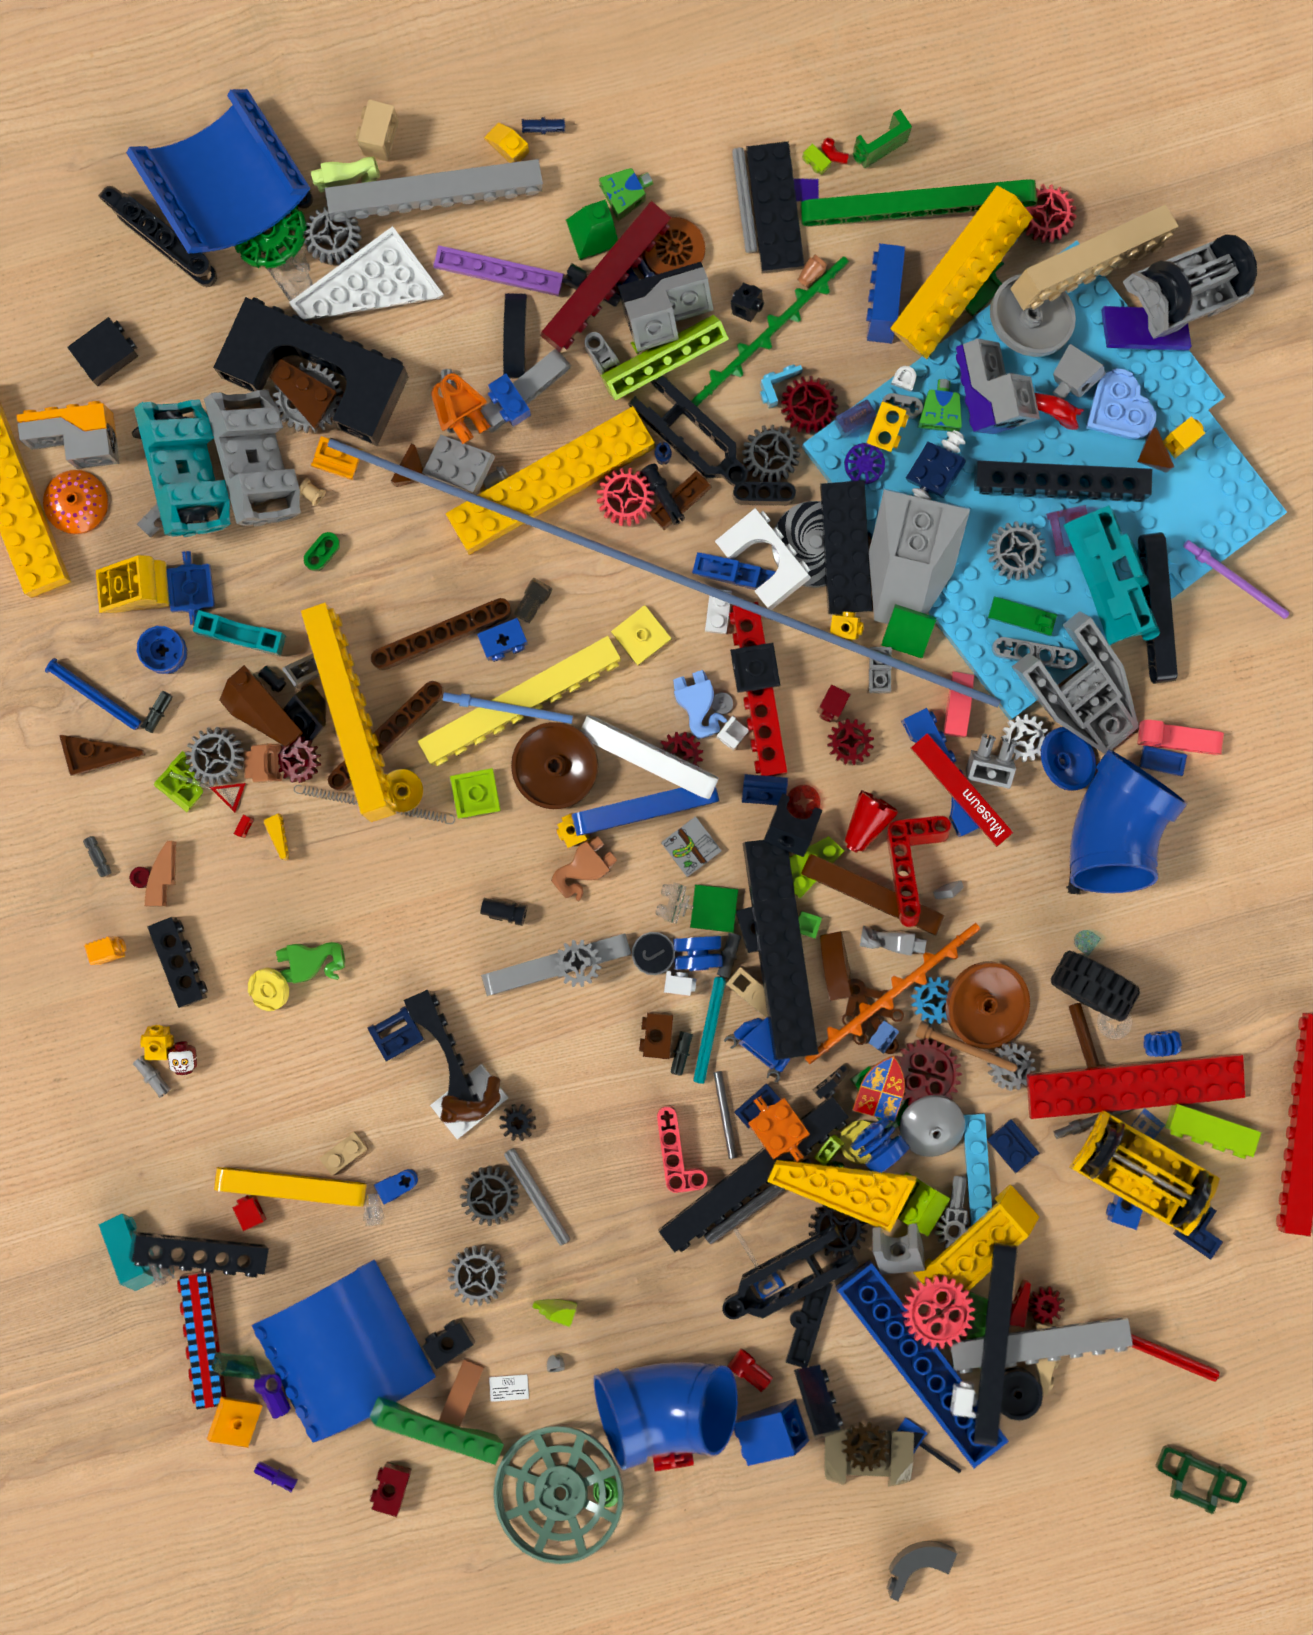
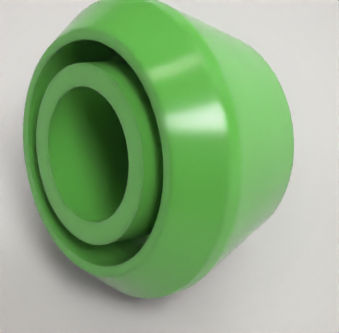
M609 1477L604 1479L606 1487L605 1507H612L618 1502L617 1481ZM598 1482L593 1486V1495L597 1503H599L600 1495Z

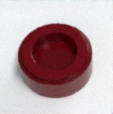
M146 867L134 868L129 876L131 884L136 888H146L151 871Z

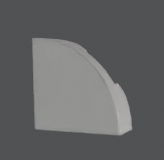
M961 880L955 881L936 889L933 893L935 899L954 898L964 886Z

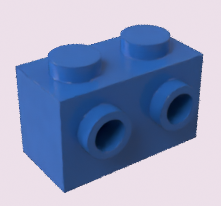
M504 374L488 385L490 392L487 394L493 404L498 403L502 409L499 413L505 422L509 421L514 427L531 416L530 409L507 374Z

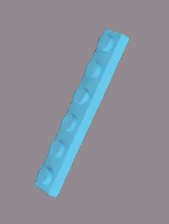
M984 1113L964 1115L965 1130L963 1135L970 1226L992 1208Z

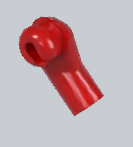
M829 137L825 138L821 145L824 155L832 162L847 164L849 153L837 151L834 145L835 141Z

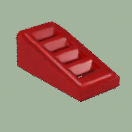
M1022 1280L1012 1302L1010 1325L1024 1327L1026 1324L1031 1284L1028 1280Z

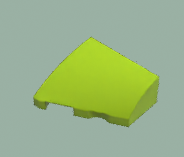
M182 751L153 785L185 812H188L201 797L203 790L194 778L195 773L189 772L190 766L186 764L187 755Z
M544 1299L534 1301L532 1308L538 1309L539 1313L550 1321L571 1327L577 1303L561 1299Z

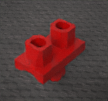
M673 1452L652 1456L655 1472L694 1466L693 1454L689 1452Z

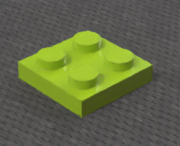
M493 768L450 776L458 819L501 811Z

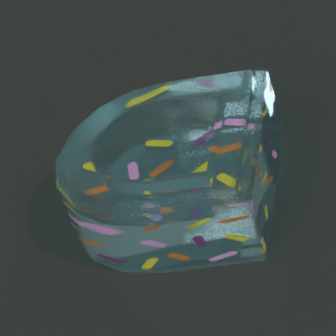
M1082 930L1075 935L1074 944L1079 951L1089 956L1101 938L1089 930Z

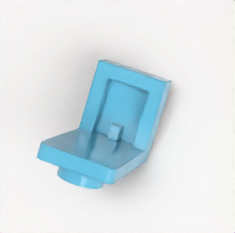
M790 365L778 374L771 372L764 375V379H761L760 382L762 391L759 392L763 404L767 403L769 409L777 406L778 399L772 385L801 375L802 366Z

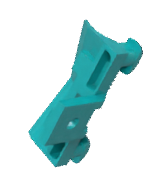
M1108 505L1064 524L1089 587L1108 645L1110 646L1121 640L1142 635L1143 640H1151L1157 637L1160 631L1142 590L1149 583L1144 573L1133 541L1127 533L1121 535L1122 532L1113 509ZM1126 557L1134 577L1120 581L1114 563Z

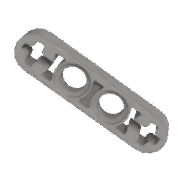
M1000 637L992 644V652L999 658L1019 661L1023 657L1018 654V648L1020 646H1027L1030 654L1038 658L1047 667L1068 670L1074 667L1077 662L1076 653L1066 648L1007 637ZM1004 642L1005 647L1011 648L1013 646L1012 643L1016 644L1013 649L1014 656L1010 655L1011 650H1005L1003 653H1000L997 645ZM1041 650H1048L1050 652L1051 658L1049 661H1042L1040 659L1039 653ZM1055 651L1059 652L1058 657H1064L1066 654H1069L1072 662L1065 665L1064 660L1057 659L1056 664L1053 663L1056 657Z

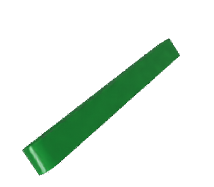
M1026 179L809 199L801 202L802 225L809 227L976 212L996 186L1014 194L1024 207H1030L1037 204L1036 181Z

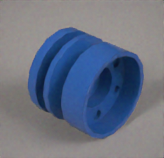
M166 626L148 628L141 634L137 642L139 660L145 667L158 674L176 672L184 665L187 659L188 649L184 639L177 632ZM162 646L169 649V652H165V656L159 653L163 649Z
M886 1117L867 1126L850 1145L854 1151L863 1146L857 1154L860 1158L868 1154L871 1155L865 1163L870 1171H885L910 1148L901 1135L890 1139L895 1130L893 1126L883 1130L889 1124V1120Z

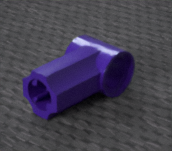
M261 1374L254 1381L256 1392L262 1395L273 1419L284 1416L291 1407L281 1389V1379L275 1374ZM267 1380H269L270 1383L268 1389L266 1388Z

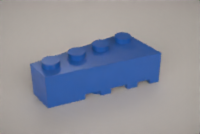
M879 243L878 252L874 251L872 265H876L875 270H872L870 278L873 289L869 290L868 302H871V308L867 309L866 321H869L867 341L889 344L893 342L894 333L890 328L898 319L905 246Z

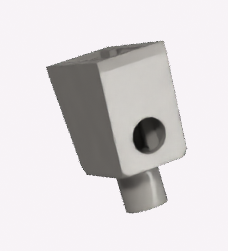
M1070 344L1053 373L1055 382L1059 384L1053 394L1062 399H1065L1069 392L1077 397L1083 396L1106 374L1103 364Z

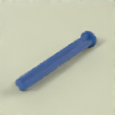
M53 658L46 666V673L51 672L131 729L136 730L140 726L141 720L57 663L56 658Z

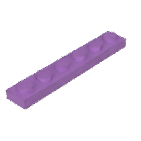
M439 245L433 265L435 269L558 297L564 278L563 273Z

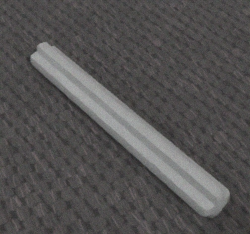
M735 148L732 150L745 251L746 253H754L757 251L744 149Z
M515 1149L508 1150L504 1154L505 1158L560 1246L564 1245L570 1240L569 1236Z

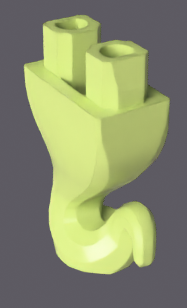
M374 156L365 157L352 163L325 162L321 163V169L311 171L313 184L318 187L320 193L325 192V188L355 184L361 177L362 183L376 181L380 178L379 168Z

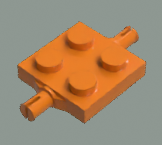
M762 1096L758 1097V1100L756 1098L754 1102L761 1112L748 1125L772 1159L775 1160L782 1154L789 1152L796 1162L804 1159L805 1157L797 1146L810 1133L785 1098L771 1106L765 1103Z

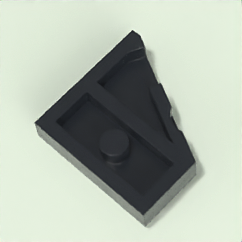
M844 1063L813 1088V1092L820 1099L823 1097L828 1099L836 1092L834 1088L838 1086L850 1069Z

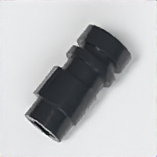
M484 898L480 914L489 916L490 919L508 920V923L512 924L515 922V925L523 926L528 906L524 904L517 905L515 902L510 904L501 900Z

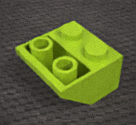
M908 1172L905 1173V1175L913 1176V1175L909 1174ZM916 1178V1182L898 1219L907 1225L917 1224L919 1232L929 1236L950 1198Z

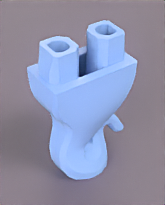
M700 670L692 673L695 681L694 685L687 687L684 676L673 679L676 702L688 713L690 730L697 739L719 733V720L723 723L727 722L723 715L714 713L709 717V725H702V721L713 702L714 690L705 672Z

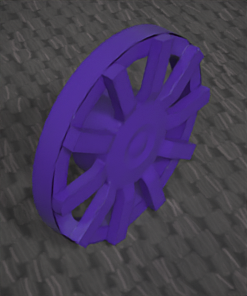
M861 443L848 451L844 460V468L852 481H859L861 474L865 473V484H870L878 480L883 474L885 458L881 450L876 446ZM861 447L862 455L859 456L854 450ZM864 447L871 448L868 455H865ZM873 450H875L879 455L871 458L870 456ZM851 453L857 458V460L849 459ZM881 458L882 464H876L873 461ZM848 463L856 464V467L849 470ZM879 467L881 470L877 474L872 468ZM858 470L859 472L855 478L851 472ZM870 471L875 478L869 480L868 472Z

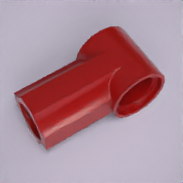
M742 1348L727 1365L733 1373L740 1378L746 1379L760 1392L765 1390L773 1379V1376L758 1365L756 1360Z

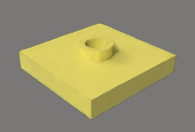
M645 605L611 631L637 666L672 640Z

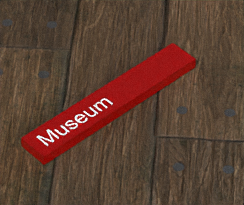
M928 733L910 748L995 847H998L1014 833Z

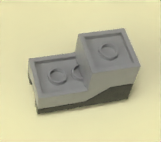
M702 262L618 286L625 319L637 352L679 340L676 321L714 311L708 277Z

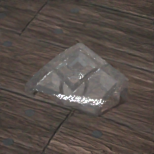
M304 244L294 258L291 256L286 260V264L277 268L267 269L289 301L313 285L312 279L309 277L310 267L309 263L306 262V247Z

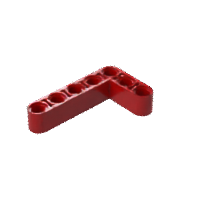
M945 816L896 820L888 826L887 844L899 919L906 927H913L918 924L921 911L910 846L946 841L950 834L951 823ZM942 827L945 831H938L935 828ZM920 829L923 833L917 834L914 830ZM893 832H900L902 835H901V836H895V835H893L892 833H893ZM902 851L905 853V855L898 856L896 855V852ZM905 871L909 875L901 876L899 872ZM908 891V892H910L912 895H911V896H904V895L902 894V892ZM911 911L915 916L909 917L905 912Z

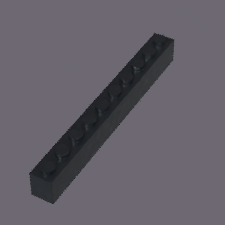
M833 1096L825 1099L800 1119L810 1133L797 1146L804 1157L812 1151L811 1147L815 1143L822 1144L830 1137L828 1133L833 1129L838 1131L847 1124L845 1120L849 1117ZM765 1147L659 1228L658 1232L674 1253L678 1250L683 1252L691 1245L689 1241L695 1237L699 1239L708 1232L707 1227L713 1223L717 1225L726 1218L725 1213L729 1210L734 1212L743 1205L742 1200L747 1196L750 1198L754 1197L761 1191L759 1187L765 1182L769 1185L770 1183L767 1180L776 1160L794 1162V1157L789 1152L773 1160Z

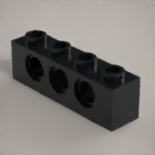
M170 917L147 926L178 1008H183L206 999L208 989L205 982L199 978L200 968L197 961L192 960L190 954L192 947L190 942L184 939L182 932L185 930L181 920H177L176 917ZM170 935L176 938V944L173 947H169L167 944V938ZM178 955L184 959V964L180 968L175 965V958ZM185 976H189L192 980L189 988L184 987L182 983Z

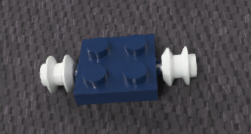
M955 430L952 432L948 431L946 433L949 437L948 440L941 441L944 448L930 442L926 443L906 476L908 482L920 487L912 489L913 496L931 500L928 492H931L942 498L945 497L966 462L965 458L955 454L961 452L959 445L966 443L963 439L964 436L960 432Z

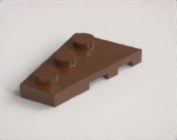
M280 359L270 376L276 386L316 430L338 394L337 391Z

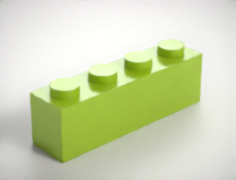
M1179 1104L1171 1106L1165 1128L1171 1130V1135L1183 1138L1185 1134L1192 1137V1142L1204 1145L1206 1141L1213 1144V1149L1225 1152L1227 1148L1233 1150L1234 1156L1246 1159V1156L1254 1157L1261 1135L1259 1131Z

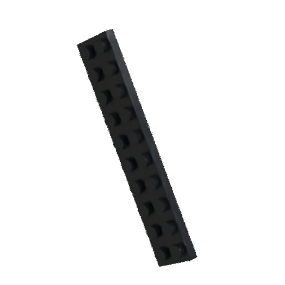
M763 840L744 842L742 844L774 1060L817 1055L819 1053L789 852Z

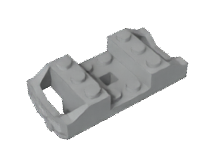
M269 390L226 395L222 392L209 394L204 398L236 523L242 526H261L266 523H277L292 519L301 513L299 507L300 489L295 470L284 469L275 433L283 428L279 409L271 398ZM259 402L261 403L262 407L255 409L225 410L226 407L228 409H237ZM286 498L288 505L287 509L263 513L254 512L251 508L252 503L254 505H261L269 499Z

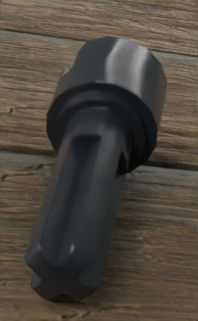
M571 263L567 270V275L563 278L562 282L577 290L587 278V271ZM615 292L609 301L606 299L604 301L616 307L621 297Z

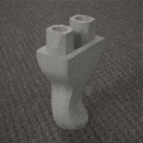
M863 926L860 946L871 949L882 947L893 952L912 956V952L925 954L927 939L915 938V933L901 931L879 932L868 926Z

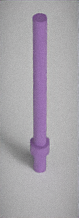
M1190 540L1184 543L1183 547L1194 554L1198 561L1211 566L1283 619L1288 617L1289 611L1217 561L1205 548H1199Z

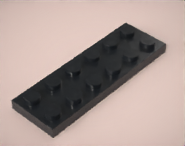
M789 141L746 146L761 272L765 274L803 269L805 266Z
M865 480L820 483L828 614H841L843 611H872Z

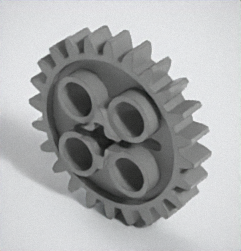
M309 362L307 368L300 363L299 370L338 393L318 425L325 430L324 423L327 422L329 425H332L330 418L334 417L335 411L339 406L337 404L342 399L338 397L343 394L342 389H336L341 384L339 381H334L336 378L334 374L328 376V368L321 371L320 364L313 369L311 362ZM275 385L274 387L279 392L273 393V397L279 399L275 401L277 407H280V415L283 414L281 420L283 422L288 421L287 425L289 428L295 425L297 432L303 427L305 433H308L309 428H312L314 433H316L317 428L315 430L297 408H290L291 401Z

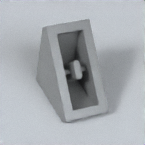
M313 654L282 668L292 684L299 690L320 676Z

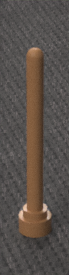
M921 1021L918 1027L916 1037L924 1040L926 1038L929 1040L932 1038L1008 1071H1017L1018 1067L1015 1063L933 1030L934 1027H931V1024L925 1021Z

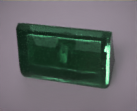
M215 1353L211 1368L219 1375L260 1379L261 1375L254 1357Z

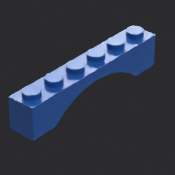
M925 708L901 721L912 742H918L928 733L953 763L956 762L952 750H947L945 745L947 740L942 730L938 731L935 725L937 719L932 711L929 712ZM952 797L949 819L958 837L978 829L979 827Z

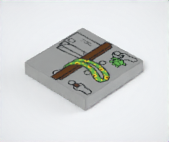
M696 816L661 842L686 877L690 876L722 851Z

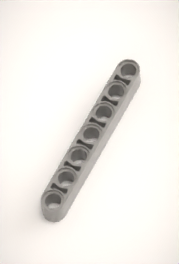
M625 933L591 943L592 951L598 949L595 956L602 959L597 964L631 955ZM579 948L582 956L585 958L591 957L586 950ZM569 951L566 954L563 962H568L570 960V958L572 957V951ZM555 953L481 975L486 995L490 996L558 976L561 971L554 968L559 965V962L555 961L554 958L560 957L561 954ZM575 953L576 958L575 962H572V966H576L577 970H579L581 965H584V961L579 960L577 953ZM571 969L565 970L566 973L572 972Z

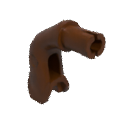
M490 1076L488 1078L482 1101H464L450 1095L443 1096L440 1120L445 1123H455L456 1121H478L484 1118L500 1101V1078L497 1076Z

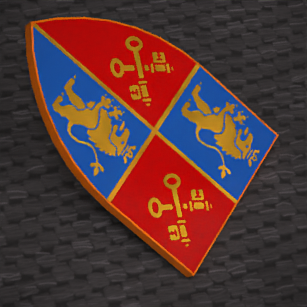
M894 1056L880 1061L865 1075L860 1085L853 1111L881 1119L886 1117L889 1121L895 1122L903 1099L905 1085L901 1067Z

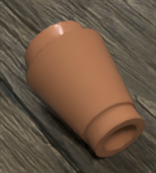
M814 255L812 258L809 257L800 277L797 279L798 282L807 288L826 272L825 268L828 265L817 255Z

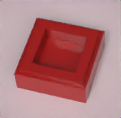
M243 814L233 834L245 838L254 819Z

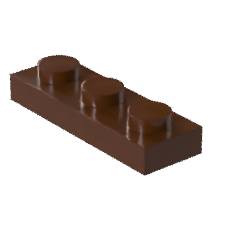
M695 471L671 493V496L683 514L712 487ZM661 503L649 512V516L663 530L672 524Z

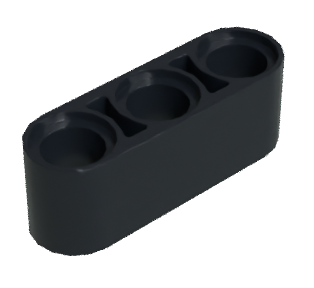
M739 482L734 487L733 500L739 505L786 506L793 502L796 489L794 485L788 482ZM745 489L749 495L745 498H740L737 495V491ZM761 489H766L769 491L770 496L768 498H761L758 492ZM784 489L789 490L792 496L787 499L783 498L780 495V491Z

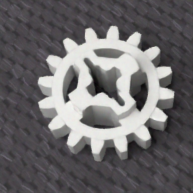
M1026 714L1022 720L1019 716H1016L1015 723L1010 720L1007 722L1009 728L1004 727L1002 729L1006 735L1001 736V739L1007 738L1009 743L1011 733L1015 727L1016 735L1012 740L1016 742L1023 734L1024 736L1033 735L1027 740V743L1026 741L1017 742L1016 746L1022 748L1024 752L1014 749L1015 761L1019 757H1021L1022 762H1026L1027 757L1033 761L1035 760L1034 754L1039 757L1041 756L1040 749L1045 738L1044 733L1048 729H1041L1043 722L1036 723L1035 716L1028 720V715ZM1025 724L1032 726L1035 730L1028 729ZM1036 738H1039L1038 745L1035 748L1033 743Z

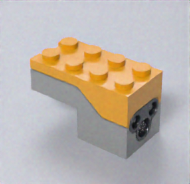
M100 401L88 402V405L84 406L69 404L66 408L62 409L47 407L45 411L39 412L36 410H25L23 414H17L19 440L31 450L64 446L66 460L76 469L120 464L114 413Z

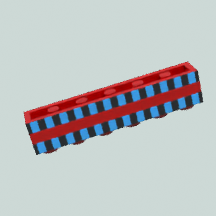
M201 1271L185 1273L177 1281L178 1292L182 1293L183 1302L180 1303L181 1315L185 1316L183 1334L188 1340L186 1357L190 1359L191 1363L188 1374L190 1382L193 1381L194 1390L191 1392L192 1403H196V1410L218 1407L221 1397H226L211 1273Z

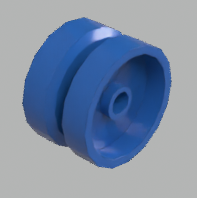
M721 936L673 939L675 951H688V956H677L675 958V970L689 969V971L709 970L712 967H723L722 955L708 954V950L721 948Z

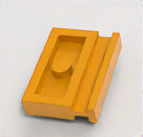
M321 436L311 466L353 481V476L360 459L328 447L330 439Z

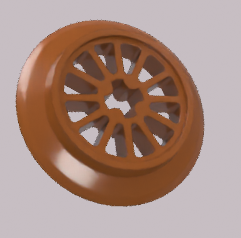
M671 217L668 223L670 228L665 233L670 234L671 240H668L665 234L663 236L659 234L655 239L657 243L650 252H644L646 262L657 274L702 262L705 255V241L701 231L692 222L679 217ZM672 232H678L676 239L673 238ZM681 234L686 236L682 240H679ZM662 238L666 244L659 242V239ZM687 240H690L691 242L689 244H684ZM672 244L675 247L679 246L677 253L669 251ZM656 246L662 247L664 249L656 250ZM693 248V251H692V252L687 251V250H684V249ZM664 253H666V254L663 255L661 258H658V256H657V255H659V254H664ZM683 255L689 256L690 258L686 260ZM670 257L668 264L663 263L666 258ZM673 258L675 259L676 266H670ZM678 258H680L684 264L679 265Z

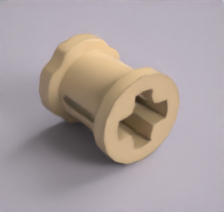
M308 478L299 486L300 496L310 500L314 507L321 502L326 492L324 489L320 490L311 484Z

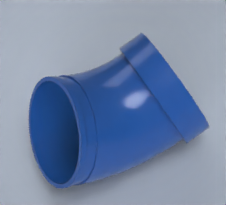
M1108 749L1096 766L1098 772L1090 783L1076 815L1070 844V882L1075 887L1089 892L1127 893L1145 889L1157 882L1158 848L1161 837L1170 821L1175 822L1188 803L1149 773L1118 753Z
M670 1362L645 1365L625 1371L615 1368L594 1375V1393L602 1426L611 1451L622 1470L647 1462V1457L664 1453L689 1452L716 1456L725 1449L731 1438L737 1415L738 1394L735 1377L726 1366L696 1362Z

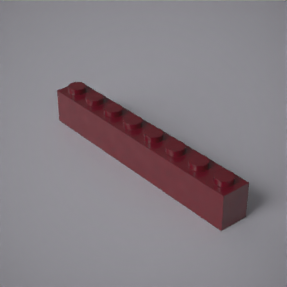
M651 201L546 325L540 336L557 351L561 352L564 348L568 350L575 341L573 339L574 335L577 332L581 334L589 325L586 321L592 315L595 318L603 307L600 304L605 299L609 301L615 294L614 288L618 283L622 285L630 276L627 272L631 267L636 269L643 260L642 254L653 249L657 243L655 241L659 234L663 236L670 228L668 223L671 217Z

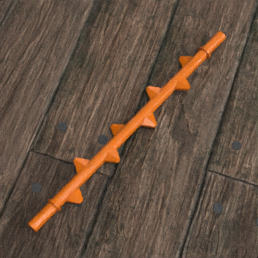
M974 923L959 936L957 935L953 941L935 955L925 952L923 954L924 964L905 979L893 976L891 978L893 988L872 1005L860 1003V1014L843 1028L838 1030L828 1027V1039L824 1043L821 1042V1045L818 1047L819 1054L805 1057L808 1064L813 1063L825 1052H829L830 1048L849 1033L861 1036L863 1034L861 1024L881 1008L892 1010L894 1008L893 998L912 983L926 985L925 973L945 957L957 959V948L960 945H964L965 941L981 930L977 923Z

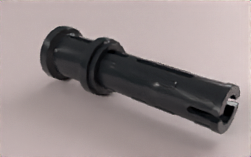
M654 463L644 467L640 475L642 477L646 476V481L651 483L649 490L657 495L673 525L680 524L679 518L683 522L685 516L668 491L667 481L658 472L657 464Z

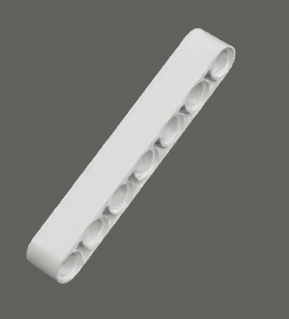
M587 715L582 725L581 731L590 739L592 744L698 796L710 799L719 779L717 776L594 716Z

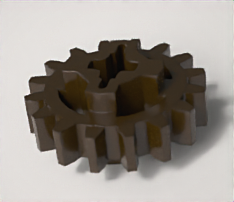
M859 1422V1428L857 1429L853 1425L850 1426L851 1434L848 1432L844 1433L848 1439L841 1442L846 1445L842 1453H848L849 1456L845 1460L846 1462L852 1460L853 1468L860 1465V1471L863 1472L865 1467H868L871 1472L873 1471V1465H876L878 1468L881 1467L880 1460L887 1461L883 1455L884 1453H890V1450L885 1448V1445L889 1444L890 1441L883 1439L886 1432H878L880 1426L876 1425L872 1429L871 1422H868L866 1427H864L862 1422ZM867 1431L875 1434L878 1440L870 1439ZM858 1434V1441L856 1444L851 1445L853 1438ZM865 1440L868 1444L873 1445L868 1448L867 1453L862 1449H856L860 1448ZM880 1449L878 1456L873 1460L875 1450ZM853 1454H861L865 1462L857 1460Z

